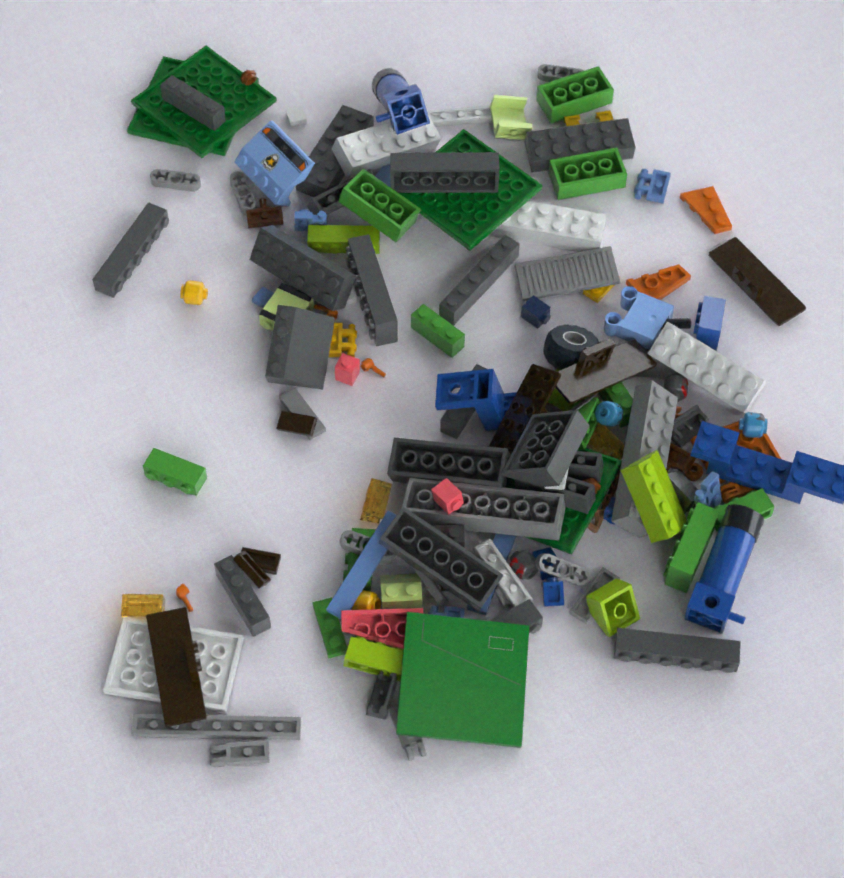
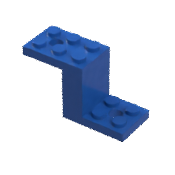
M494 369L437 374L435 407L437 411L475 407L485 431H494L498 429L517 392L504 393ZM455 388H460L459 392L451 393Z

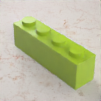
M308 225L307 246L318 253H346L345 247L348 246L349 238L369 234L375 254H380V231L373 226Z
M359 636L351 637L343 666L377 676L380 671H383V675L390 677L391 672L396 673L397 681L401 682L403 649L391 648L382 642L373 643Z

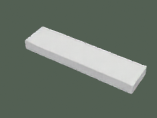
M490 105L427 111L435 127L492 122Z
M491 539L473 547V551L478 558L503 574L497 586L513 608L529 599L533 602V598Z

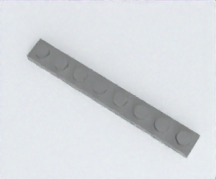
M134 714L132 724L133 737L300 740L301 717L206 715L207 718L203 720L166 727L163 714Z

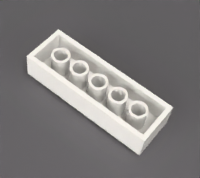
M429 117L430 124L398 135L393 130L390 121L336 138L331 149L346 177L349 178L357 175L363 168L365 170H374L389 165L390 153H426L435 150L442 138Z
M528 201L494 230V237L502 238L504 235H507L515 241L577 252L601 248L607 214Z
M669 322L665 324L647 353L743 413L748 412L766 384V381Z

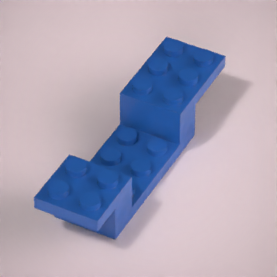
M702 421L690 456L709 462L706 474L709 475L713 471L719 474L720 479L754 490L763 488L767 494L800 504L805 492L843 505V465L796 451L793 462L785 461L738 446L736 444L739 432Z

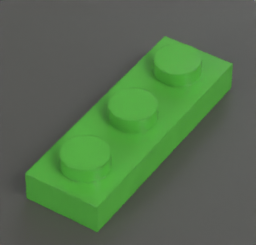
M332 597L312 602L328 658L344 655L347 651L339 619L326 611Z

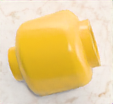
M188 280L181 286L180 297L186 304L201 305L204 299L207 300L208 289L205 288L204 283L201 281Z
M363 590L355 601L352 610L380 609L381 599L375 592Z

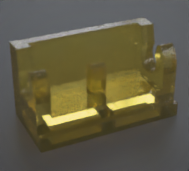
M598 422L587 445L599 453L620 460L623 459L625 444L605 425H601Z
M371 478L360 520L379 523L380 519H383L391 491V483Z
M122 594L121 617H146L148 614L165 611V598L163 594Z

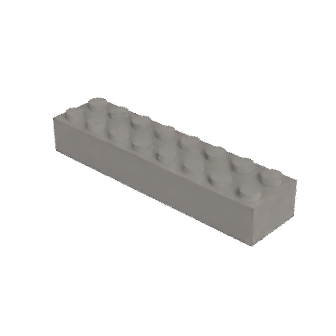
M653 380L635 386L621 470L655 450H658L665 469L667 467L678 398ZM620 470L611 521L638 538L647 536V531Z
M409 478L402 507L404 506L430 525H464V530L550 540H559L566 509L564 494L451 482L462 492L464 504L458 510L448 515L433 500L431 491L432 488L442 481Z

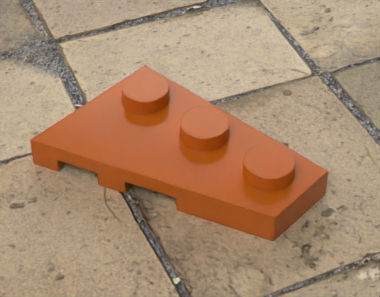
M714 186L680 193V199L689 204L690 209L701 217V221L714 234L732 229V224Z
M678 264L661 269L658 273L641 275V278L627 279L626 285L636 288L638 292L661 300L691 279V275Z

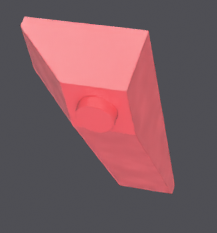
M423 608L341 610L342 632L403 649L407 612L424 614Z

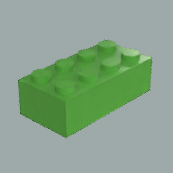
M597 66L537 86L536 101L552 124L564 120V117L579 115L612 104L614 89L600 67Z
M618 148L552 159L549 162L548 174L558 200L625 188L627 172Z
M364 168L343 188L338 201L394 242H397L412 227L421 210Z
M697 502L695 509H690L687 517L688 520L686 524L684 523L680 532L679 540L677 539L674 545L673 554L669 556L663 575L666 577L664 585L684 593L688 592L715 530L720 513L719 510Z

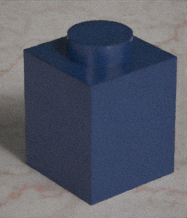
M533 295L522 306L521 318L538 329L542 324L545 325L549 321L551 307Z

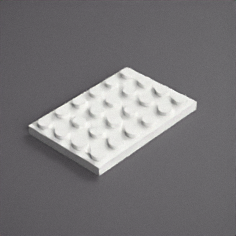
M123 617L103 689L104 694L161 703L147 620ZM190 627L192 640H197L199 653H195V657L201 661L202 671L198 673L205 710L226 713L243 644V635Z

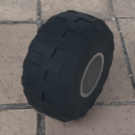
M559 325L548 332L544 342L543 354L549 364L556 369L562 370L578 363L581 351L586 347L596 345L599 341L591 331L583 327Z

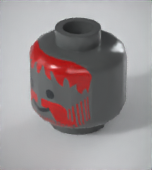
M674 373L666 377L663 388L678 398L677 402L687 397L689 384L683 375Z
M516 551L511 555L509 566L519 579L530 580L539 571L535 565L536 558L529 551Z

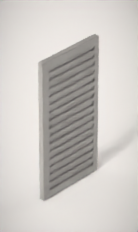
M611 246L515 264L523 301H528L533 295L539 299L620 284Z

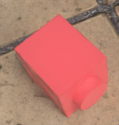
M342 353L335 366V380L353 386L360 373V359Z
M447 478L431 489L433 500L448 515L458 510L464 504L462 492Z

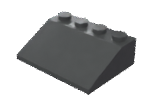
M278 305L265 374L269 383L323 390L335 318L298 307Z
M578 410L533 414L501 474L505 477L542 487L560 486L590 425Z

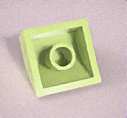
M417 573L380 575L382 609L422 608L421 578Z

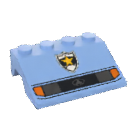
M269 121L241 149L234 162L275 205L290 206L291 202L288 198L297 184L305 181L315 164L273 121Z

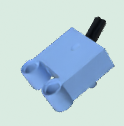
M628 286L622 289L620 301L622 309L628 311L625 318L622 319L620 314L616 312H610L605 316L604 332L608 336H616L626 341L635 339L643 348L650 350L667 322L679 329H690L691 319H672L674 305L638 292L636 288Z

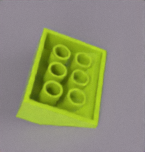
M658 450L621 470L651 543L670 539L681 532L687 519Z

